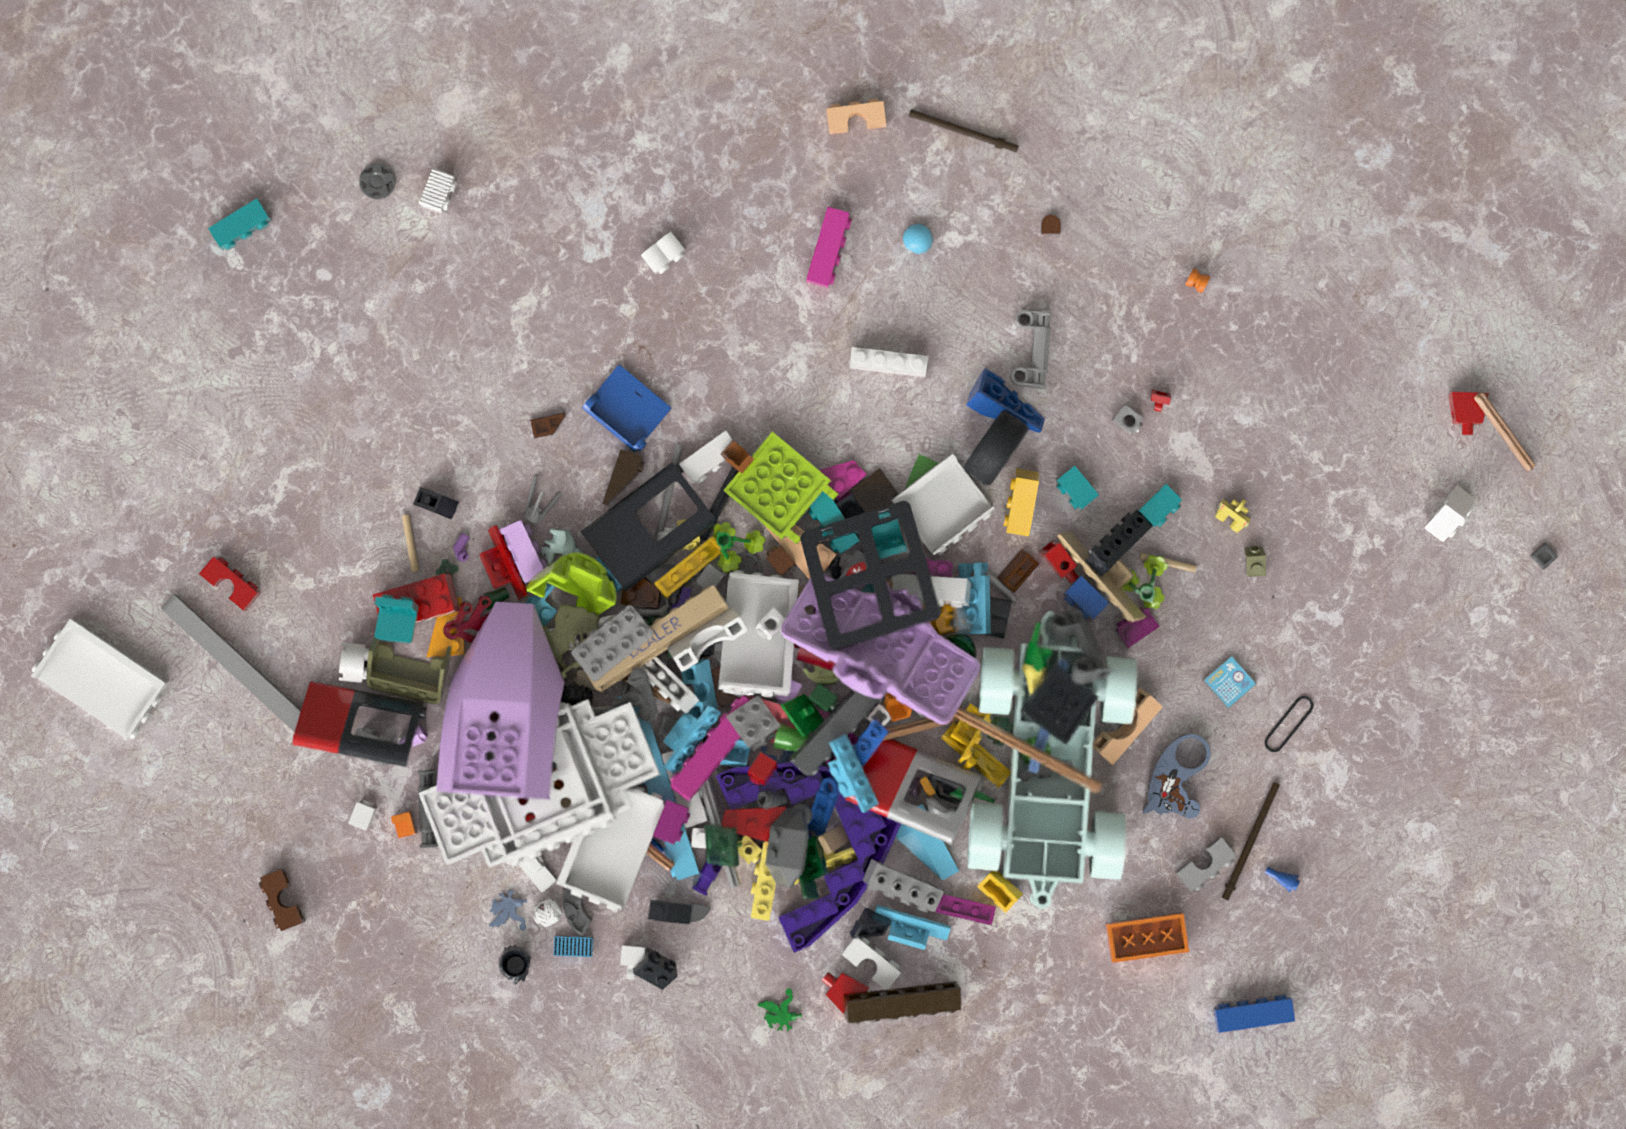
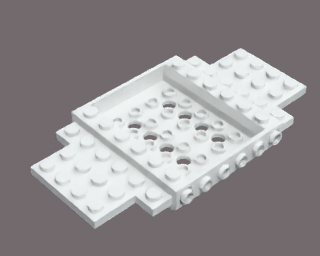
M589 700L574 706L568 703L565 704V702L560 703L553 751V761L557 764V769L551 774L549 800L529 798L528 803L522 806L518 802L519 797L436 791L437 785L420 792L419 796L446 865L482 851L488 868L503 862L517 866L524 863L525 858L530 856L531 859L542 855L541 851L549 849V851L555 850L560 847V843L565 841L566 843H571L577 840V836L584 834V836L590 835L595 832V828L611 826L613 824L612 821L617 819L616 814L632 808L625 789L660 775L632 703L629 702L597 717ZM488 734L489 741L494 742L497 734ZM492 750L486 754V758L490 762L495 759V753ZM557 779H561L564 782V787L561 790L554 788V782ZM564 797L571 799L569 808L561 806V800ZM529 812H533L536 816V820L531 824L525 820V816Z

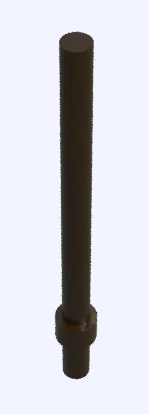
M913 109L910 110L909 117L995 145V148L1001 150L1004 148L1016 153L1018 151L1019 145L1007 142L1002 137L998 136V138Z

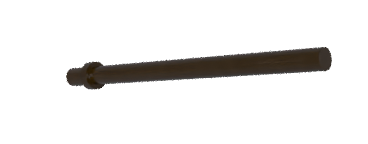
M1275 782L1272 783L1229 882L1225 884L1226 888L1221 897L1229 901L1232 892L1236 890L1235 885L1280 787Z

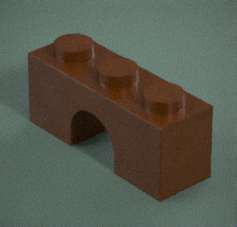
M283 868L260 877L261 882H259L262 893L267 895L268 900H266L268 909L274 913L275 918H273L276 928L284 931L304 923L305 920L298 904L287 907L280 901L282 890L291 886L285 869Z

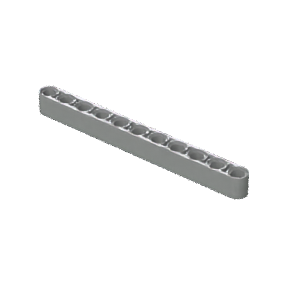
M173 594L161 609L294 732L301 709L180 597Z

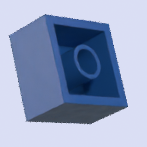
M1082 576L1063 593L1065 596L1064 601L1069 606H1076L1080 609L1085 621L1088 619L1090 621L1093 620L1109 604Z

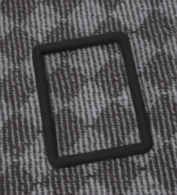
M932 775L937 797L960 805L961 801L940 794L937 780L961 788L963 797L966 793L964 785L938 775Z

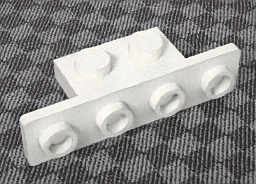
M531 856L524 859V863L519 864V866L541 892H544L556 882V879L542 863L544 860L541 856L532 859Z

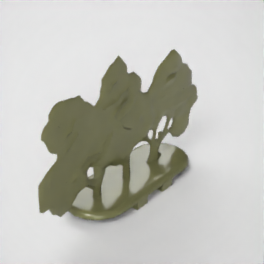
M560 605L555 615V629L549 631L546 626H543L557 665L563 668L561 672L563 680L569 677L567 673L574 667L575 669L581 667L577 661L567 666L562 660L563 653L567 650H574L577 647L575 636L580 634L581 642H578L580 645L589 638L587 636L584 639V633L588 635L594 629H600L597 624L600 616L595 612L588 613L584 607ZM569 644H573L574 648L569 647Z

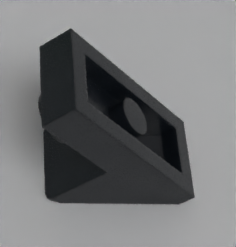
M865 908L859 920H856L849 934L852 939L884 936L891 921L869 908Z

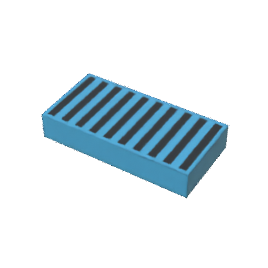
M554 936L553 956L592 957L593 937Z

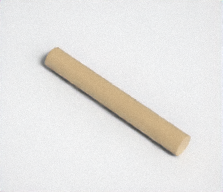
M408 514L403 515L402 520L411 571L417 572L419 571L410 516Z
M1140 552L1139 560L1146 561L1151 554ZM1165 558L1164 561L1168 564V567L1193 573L1196 572L1197 565Z

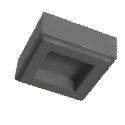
M1543 543L1530 555L1542 570H1545L1558 558L1546 543Z

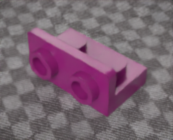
M1148 607L1145 609L1139 608L1146 616L1143 620L1132 622L1124 618L1117 623L1118 628L1115 631L1127 648H1130L1160 627L1149 612Z

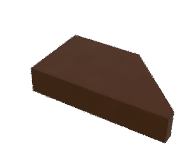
M565 412L531 419L534 439L554 435L566 416Z

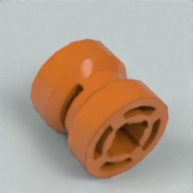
M1193 268L1185 285L1194 287L1196 291L1203 293L1211 276L1199 274V270Z

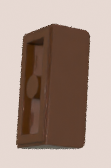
M1021 549L997 578L1015 593L1037 568L1039 563Z

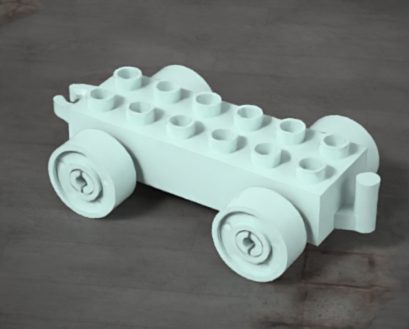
M1048 611L1040 622L1042 642L1038 646L1053 650L1051 657L1047 659V670L1052 663L1058 666L1059 660L1064 659L1070 662L1067 673L1072 676L1075 661L1085 658L1081 648H1077V640L1074 635L1060 639L1050 635L1049 629L1052 617L1055 614L1052 611ZM1019 644L1017 669H1013V649L984 647L980 674L979 713L1009 715L1011 695H1015L1013 735L1023 741L1030 737L1038 736L1040 726L1020 712L1031 695L1025 673L1022 671L1028 644ZM1106 656L1104 661L1107 667H1110L1111 674L1105 679L1086 682L1083 685L1098 696L1096 701L1100 702L1101 722L1131 724L1136 696V658ZM1096 702L1067 745L1061 743L1051 734H1049L1047 741L1051 748V756L1062 762L1073 761L1075 769L1090 777ZM1012 747L1006 825H1002V804L972 802L968 840V868L997 871L1000 851H1004L1003 876L1006 878L1029 879L1033 891L1030 895V901L1034 906L1041 909L1050 905L1051 896L1058 881L1083 883L1085 857H1089L1090 878L1120 880L1125 853V814L1095 811L1091 831H1087L1090 789L1064 775H1059L1058 772L1051 773V777L1040 779L1038 775L1032 776L1026 782L1021 781L1019 778L1020 772L1028 769L1029 766L1021 759L1020 751Z

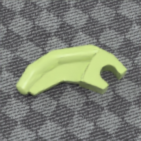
M814 666L815 671L810 673L807 668L803 669L807 677L816 684H835L841 681L834 670L829 671Z

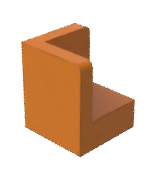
M886 693L884 705L892 722L910 717L912 708L897 701V697L893 694Z
M412 811L391 816L392 824H395L398 838L417 834Z

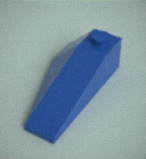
M984 368L969 393L966 406L983 416L996 419L1001 411H1007L1011 416L1013 415L1016 419H1019L1021 423L1026 424L1028 430L1040 433L1045 418L1029 403H1023L1017 397L1018 393L1015 390L1011 392L1004 385L1005 381L1001 377Z

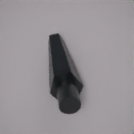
M836 556L828 567L832 579L841 577L840 556Z

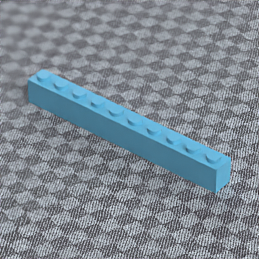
M633 707L636 715H638L640 707ZM638 717L660 772V775L641 782L642 786L646 785L648 790L646 794L648 795L654 792L663 796V801L668 799L677 803L673 789H671L667 771L664 768V762L652 725ZM684 823L681 827V830L684 832L680 842L676 841L673 845L664 841L666 847L663 848L665 855L675 863L670 872L672 877L677 878V881L700 873Z

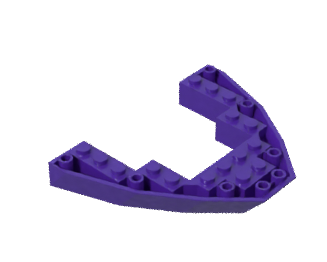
M792 762L777 764V769L765 786L761 783L757 785L749 779L748 770L751 766L732 768L716 775L730 810H735L757 800L759 793L764 790L775 792L782 788H785L791 804L794 805L816 795L823 779L834 777L831 774L830 767L820 766L819 771L814 775H804ZM829 782L828 788L833 791V785ZM839 792L835 808L858 860L823 875L831 893L778 916L793 953L811 946L858 903L867 889L868 884L862 880L871 860L873 859L882 864L885 862L901 823L870 810L862 813L859 805L845 800L843 794Z

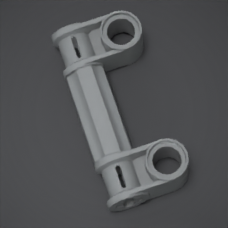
M1022 310L1016 315L1015 325L1019 329L1034 330L1031 368L1018 367L1014 369L1010 375L1012 384L1035 389H1046L1045 373L1048 372L1051 332L1049 323L1052 312ZM1026 315L1029 319L1028 324H1022L1019 321V317ZM1016 372L1023 373V381L1015 379Z

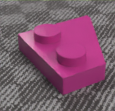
M854 460L819 470L831 480L828 486L838 493L836 499L844 496L867 475Z

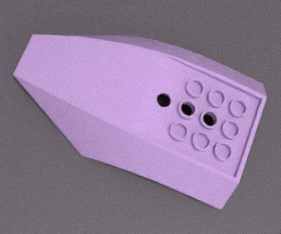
M496 602L455 671L444 713L436 791L550 799L556 725L565 683L534 604ZM493 711H497L500 715V719L496 723L491 722L489 718ZM491 731H495L497 734L494 742H490L488 739V734ZM490 750L495 753V759L491 762L486 758V754Z

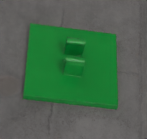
M805 693L781 705V708L802 737L814 732L824 721Z

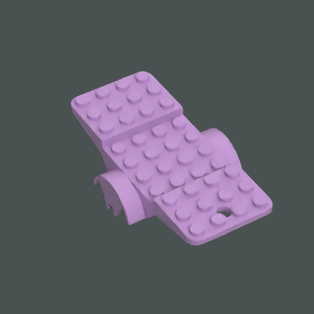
M824 575L826 581L835 580V579H832V578H830V577ZM811 578L781 627V634L786 639L827 662L829 659L836 664L833 668L835 674L855 691L874 698L883 697L887 691L896 696L897 701L939 724H947L952 720L980 670V664L974 657L937 634L928 622L840 650H832L828 645ZM887 583L896 616L923 608L916 594H908L907 589L892 591ZM851 589L831 597L840 633H846L878 623L882 619L875 593H863L857 589ZM806 606H813L816 612L809 615L806 613L805 608Z

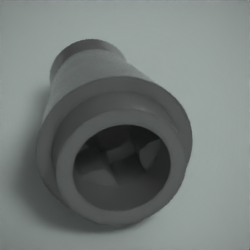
M764 790L759 793L757 801L760 807L769 809L785 806L787 796Z

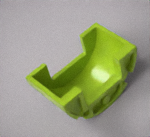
M573 552L560 557L534 575L526 591L543 598L546 585L549 583L576 596L575 607H584L588 613L595 612L597 615H600L616 604L615 586L613 581H609L606 575L607 570L597 560L583 553Z

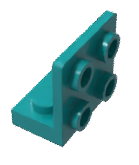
M890 512L878 514L879 518L890 516ZM898 519L872 528L880 559L907 551Z

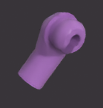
M461 533L453 546L457 560L462 562L467 561L469 557L465 545L470 537L464 533Z

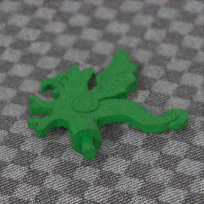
M791 988L786 989V995H789V998L784 1000L780 1007L774 1001L769 1002L765 1000L764 1003H758L759 1007L770 1012L765 1013L767 1017H763V1019L767 1020L770 1028H773L772 1024H780L777 1031H783L782 1027L786 1025L788 1032L789 1029H792L788 1022L802 1017V1013L788 1012V1005L793 1000Z

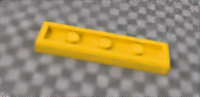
M711 536L654 583L665 598L670 596L722 553L720 551L721 547L717 544L714 536Z

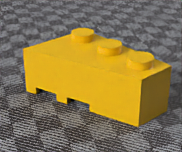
M1016 468L1015 478L1011 479L1010 484L1012 496H1008L1006 508H1009V514L1005 515L1003 526H1006V533L1029 536L1039 485V472Z

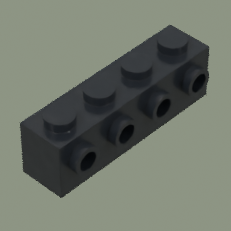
M1137 509L1132 514L1128 512L1121 519L1123 523L1121 525L1117 523L1110 530L1112 534L1110 536L1106 534L1099 541L1101 545L1099 547L1095 545L1088 552L1090 556L1085 562L1100 577L1153 526Z

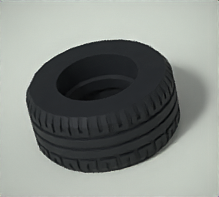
M1001 411L964 464L965 472L971 474L976 480L981 481L982 484L991 485L1028 432L1027 425L1023 422L1021 423L1019 419H1016L1013 415L1011 416L1007 411Z

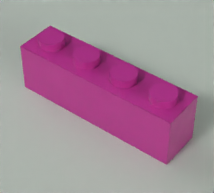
M827 207L806 282L828 288L829 284L833 285L836 273H833L835 266H839L842 256L838 255L840 247L844 248L847 239L844 236L845 229L849 230L852 219L849 218L850 213Z

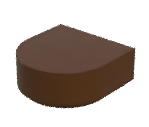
M1055 215L1045 216L1041 222V234L1060 235L1061 223L1059 218Z

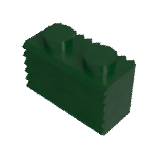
M818 684L808 697L826 712L828 709L833 711L839 702L836 700L837 695L831 693V690L828 691L821 684Z

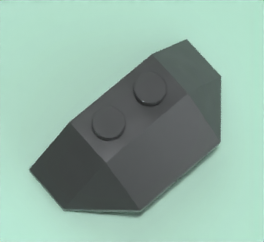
M787 807L770 827L765 864L778 885L793 887L794 882L804 870L809 830L803 810Z

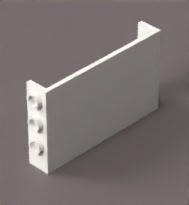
M738 570L733 571V573L730 572L727 580L726 603L729 608H734L748 631L733 641H722L719 689H723V692L735 693V691H741L744 695L760 693L763 697L789 695L794 643L783 637L781 629L770 641L767 638L763 639L757 633L755 627L773 607L786 619L797 601L799 580L782 578L783 576L771 575V577H768L762 573H752L750 575ZM772 622L765 623L768 629L775 628Z
M69 619L63 630H59L54 636L55 641L52 646H48L43 652L44 658L42 661H38L34 665L31 677L39 679L122 735L124 740L130 741L131 738L134 740L140 732L138 728L142 722L145 724L150 718V710L158 706L162 699L160 696L169 683L75 619Z
M636 785L633 788L625 789L632 808L616 814L617 819L612 821L613 824L606 828L600 826L595 828V832L590 835L584 836V834L577 836L578 839L573 841L556 883L572 890V895L582 898V895L590 897L588 901L597 905L600 902L607 904V909L615 912L618 909L624 910L666 804V801L662 800L663 796L654 792L648 795L644 793V788Z

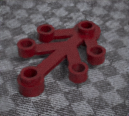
M481 595L469 620L465 622L462 621L466 614L472 612L473 606L469 601L462 602L454 620L446 622L443 627L445 637L448 639L459 637L472 644L476 635H471L464 630L471 628L479 632L489 615L488 613L480 616L484 608L490 606V598L487 595ZM484 599H488L485 604H482ZM469 605L467 610L463 609L464 606ZM453 628L456 629L455 632L450 633V630H451V629H453Z

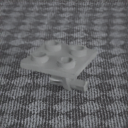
M759 695L727 716V719L748 748L751 747L753 751L761 746L765 747L768 745L767 742L776 737L773 731L780 727Z

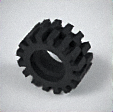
M572 683L568 684V687L564 685L560 703L565 702V704L568 703L574 706L589 700L592 706L593 694L589 687L585 688V685L582 684L578 686L577 683H575V686H572Z

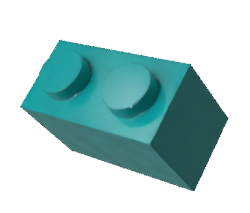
M1076 466L1072 467L1056 481L1058 483L1056 485L1057 489L1062 495L1067 494L1070 498L1068 502L1075 510L1077 508L1082 510L1099 496Z
M1165 484L1138 511L1153 525V528L1157 525L1161 527L1168 520L1166 516L1170 512L1174 514L1181 507L1179 503L1182 499Z

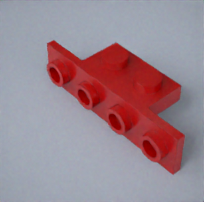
M495 525L488 530L495 547L481 552L479 556L493 588L496 589L511 583L517 599L520 600L528 595L527 587L521 580L518 567L511 558L512 553L504 542V535H502L498 526Z

